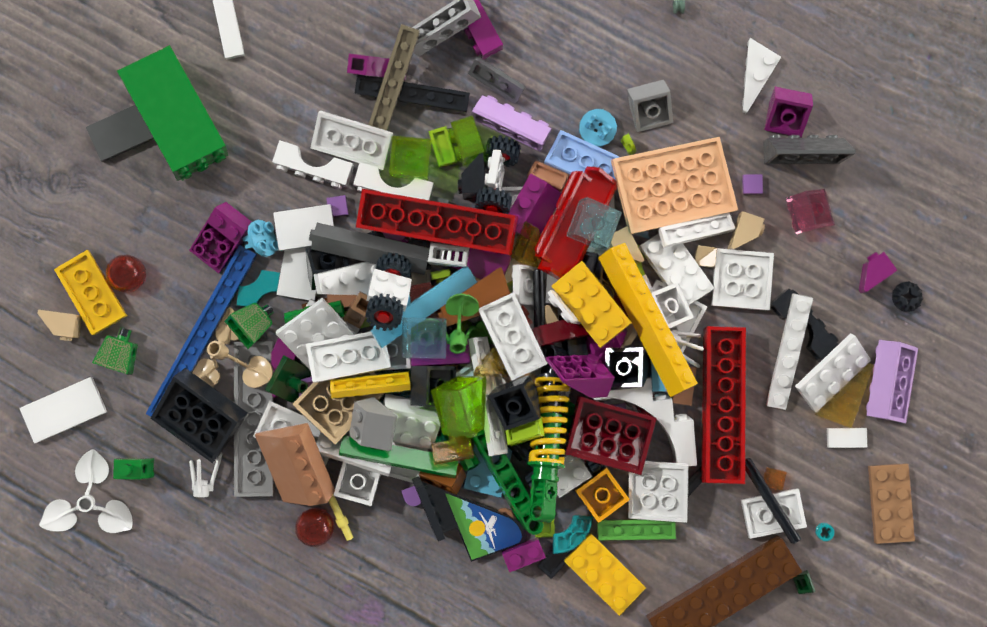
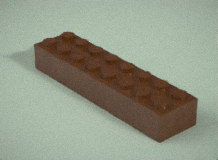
M775 536L650 612L646 617L652 627H713L802 573V570L783 539Z

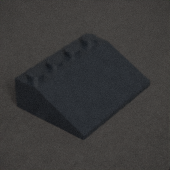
M184 368L173 377L150 419L208 461L214 463L241 426L248 412L187 368Z

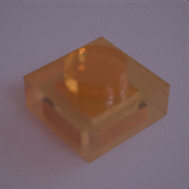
M766 467L764 480L769 488L783 491L787 472Z

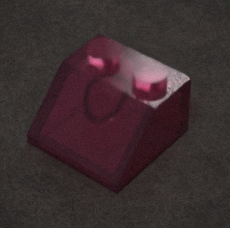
M825 189L805 191L786 197L787 208L792 218V227L796 234L835 225Z

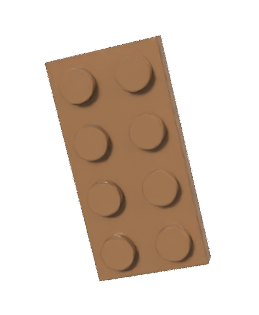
M909 464L868 466L874 543L915 541Z

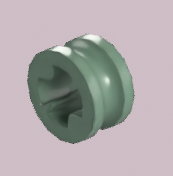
M673 0V13L681 12V14H684L685 0Z

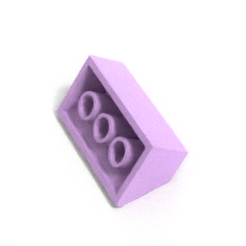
M481 96L472 110V120L541 152L551 131V128L548 127L549 124L542 120L537 122L531 119L532 116L525 112L520 114L514 111L515 108L511 105H502L492 96Z
M879 340L876 347V361L873 366V379L869 387L870 397L866 406V416L906 423L918 348L901 342Z

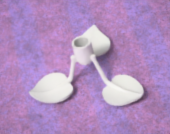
M92 449L86 452L80 458L75 469L76 478L80 483L89 482L85 495L78 499L77 506L72 509L70 503L66 500L58 499L52 501L44 511L39 524L40 527L50 531H66L77 522V516L73 513L74 511L79 509L81 512H88L94 509L103 511L98 517V523L102 530L109 533H118L132 529V515L123 502L111 500L103 508L96 506L95 499L89 495L92 482L101 483L109 474L108 463L96 450Z

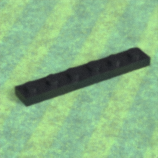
M357 74L354 93L377 98L383 78ZM403 82L397 101L467 112L470 92Z

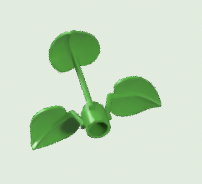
M463 293L451 296L445 305L449 315H458L457 330H454L450 337L444 326H439L437 320L429 318L413 326L409 334V340L425 338L426 341H431L435 337H443L445 335L447 344H450V351L455 354L463 353L466 350L468 339L488 337V343L494 344L483 320L478 321L475 326L471 325L466 336L461 331V316H472L479 310L477 299Z

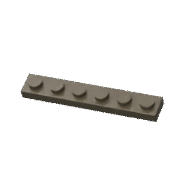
M401 24L369 126L388 131L420 30Z

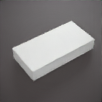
M827 428V447H867V428Z

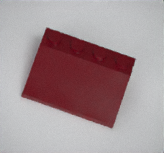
M578 396L565 454L642 475L657 418Z

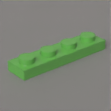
M630 519L602 520L599 523L597 522L598 540L676 539L675 522Z

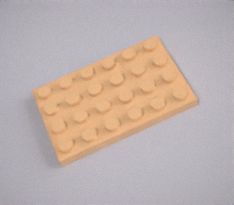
M720 137L611 160L626 224L631 234L738 210Z

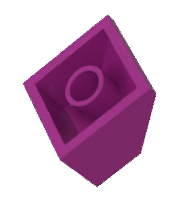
M775 86L769 102L764 130L786 135H799L802 138L813 108L812 94Z

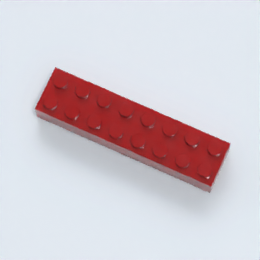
M362 189L356 228L512 255L518 216Z
M707 326L703 329L702 483L745 484L746 327Z

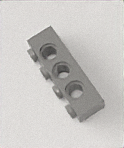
M454 0L413 26L412 28L420 30L413 53L420 57L481 18L473 0Z

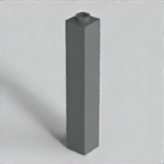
M318 222L315 230L311 229L309 241H312L311 249L374 264H377L378 258L382 257L383 254L388 256V253L391 252L392 255L398 253L399 257L403 255L405 256L404 260L406 258L409 260L411 272L425 275L430 251V248Z

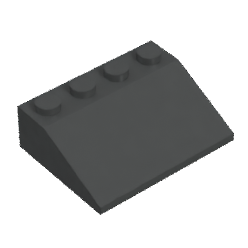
M771 135L763 142L764 164H840L856 154L855 149L845 138H838V135H828L826 138H819L818 135H809L807 138H800L799 135H790L788 138H781L780 135Z

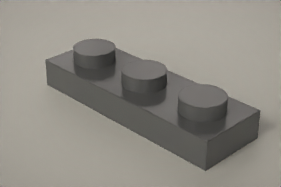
M480 57L474 60L468 72L470 76L514 104L518 102L525 89L524 85Z

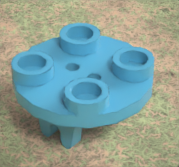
M603 109L588 111L582 117L579 125V133L582 139L599 148L610 143L617 132L615 118Z
M258 219L250 223L248 235L243 238V241H248V244L245 245L246 249L253 248L259 255L264 257L273 255L275 251L279 250L274 227L271 222Z

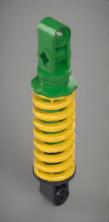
M551 344L545 346L542 351L545 358L557 355L568 356L566 349ZM547 363L541 367V374L534 376L535 386H538L536 389L544 436L530 442V446L535 450L530 451L527 465L533 467L534 470L533 475H531L532 487L530 491L529 516L534 521L550 523L556 515L557 482H559L557 472L559 469L565 468V457H559V455L565 454V450L559 449L560 444L566 443V439L560 438V434L567 432L566 428L561 427V423H567L568 419L562 417L559 412H568V407L560 406V402H568L569 397L561 396V391H570V386L563 383Z

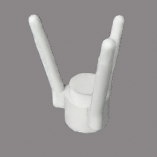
M672 329L671 333L678 346L681 344L700 351L704 350L703 347L683 341L680 337L700 338V334L680 332ZM683 354L687 362L700 368L698 363Z
M222 452L216 460L209 484L208 480H201V460H197V480L194 463L192 460L189 461L194 497H208L209 491H213L214 481L223 455Z

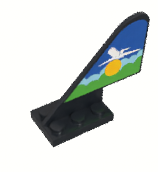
M419 476L412 479L437 541L445 539L443 533L457 528L471 562L520 545L525 541L526 531L515 518L429 484L425 480L422 481Z

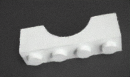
M280 140L272 161L278 170L287 172L289 169L295 171V175L303 178L308 175L319 183L327 181L331 183L332 187L342 189V186L348 188L354 169L353 163L338 158H333L327 165L322 167L309 166L303 162L298 146Z
M361 162L359 163L354 180V186L358 188L357 191L362 192V189L424 200L431 199L434 189L433 182L414 178L410 184L401 188L391 187L381 179L378 167Z

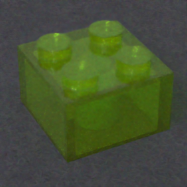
M473 115L450 122L451 128L448 131L452 144L456 143L454 149L458 162L462 161L464 166L472 163L479 154L483 153L485 155Z
M392 136L390 177L413 180L414 178L428 181L432 148L431 139Z

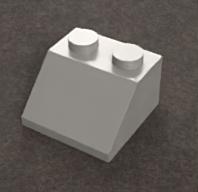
M664 80L627 89L629 106L637 132L673 123L671 93Z
M375 397L354 402L349 436L361 446L390 451L393 444L397 415Z

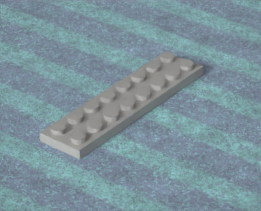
M257 341L249 349L242 342H234V357L249 365L252 357L261 356L271 364V352L274 348V342ZM234 361V403L248 412L241 426L234 434V497L274 496V479L257 439L253 437L268 402H274V397L272 393L265 390L267 384L259 388L247 386L242 378L246 367Z

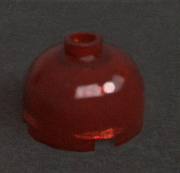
M128 254L118 255L111 259L105 271L109 285L115 290L124 293L136 291V289L144 284L146 278L144 264L137 257Z
M310 508L302 512L295 524V533L298 540L309 547H319L325 544L334 532V523L331 515L321 508Z

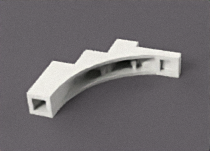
M649 376L644 387L611 388L608 397L593 398L594 400L621 399L645 409L657 418L656 420L664 429L671 445L674 463L689 464V466L697 465L693 419L687 416V414H678L674 418L672 398L664 393L655 394V397H653L652 383Z

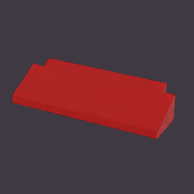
M587 166L584 172L573 171L556 203L557 210L555 214L550 216L535 247L534 256L541 259L538 269L558 280L583 260L617 189V181L600 167Z

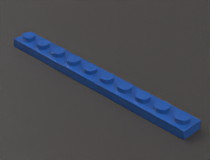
M241 245L238 246L146 412L148 416H152L176 374L184 368L193 372L237 293L239 286L257 257V254Z

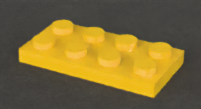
M89 250L82 252L54 269L91 335H96L127 317Z
M583 261L552 285V288L600 348L632 323Z
M591 533L564 560L619 616L646 589Z

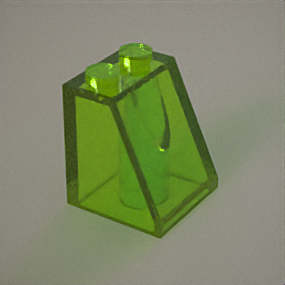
M457 376L431 390L443 435L472 438L484 429L486 376Z

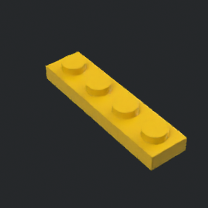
M409 372L330 380L331 399L411 390Z

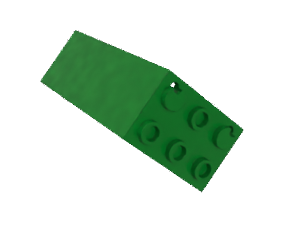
M170 45L117 70L126 90L177 181L189 179L192 173L205 171L209 168L210 164L214 162L220 163L226 159V156H228L226 145Z

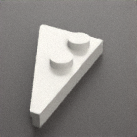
M751 38L747 42L748 52L744 78V98L742 102L743 113L745 114L781 59V56Z

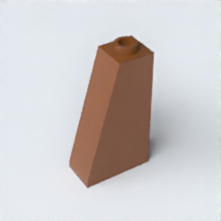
M502 267L464 291L463 294H469L476 298L479 302V308L509 295L510 291ZM444 305L440 308L438 318L441 324H445V327L457 324L458 315H449ZM479 311L472 316L462 315L461 322L480 316Z

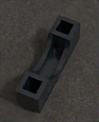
M793 289L784 290L770 302V308L780 319L787 317L792 294H798ZM810 309L807 322L809 341L806 348L818 362H821L839 345L837 343L839 340L833 333H828L825 329L826 325L819 318L816 319L812 315V309Z

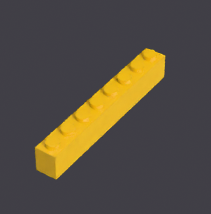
M623 243L610 248L598 258L669 396L677 395L698 384L626 244Z

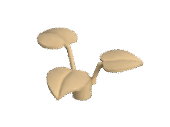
M229 307L215 332L218 341L210 342L207 347V352L212 360L201 359L192 373L214 387L220 379V373L216 370L219 367L216 359L223 360L229 358L246 367L242 378L247 386L251 388L262 387L269 383L273 375V368L270 362L264 357L254 356L248 365L229 355V350L225 346L230 343V340H239L224 322L230 314L235 312Z

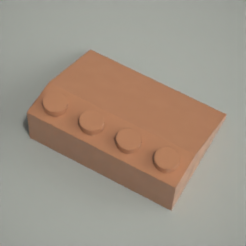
M308 423L255 434L283 502L307 506L328 503L335 489Z

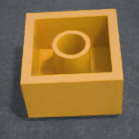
M606 467L592 475L591 479L574 489L598 523L630 500Z

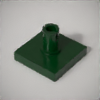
M283 355L265 390L294 403L299 398V393L303 394L308 389V383L301 379L311 377V371L308 367Z

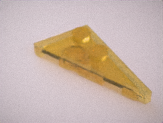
M496 347L490 350V353L482 360L483 363L478 365L473 372L474 376L509 377Z
M867 364L815 415L852 428L874 365Z

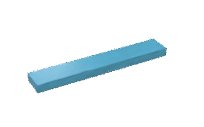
M468 266L462 267L408 304L406 310L403 311L401 324L396 329L393 327V330L389 331L387 328L386 331H383L381 327L379 330L376 327L373 328L371 333L379 346L383 348L444 306L451 296L463 293L476 284L477 281Z

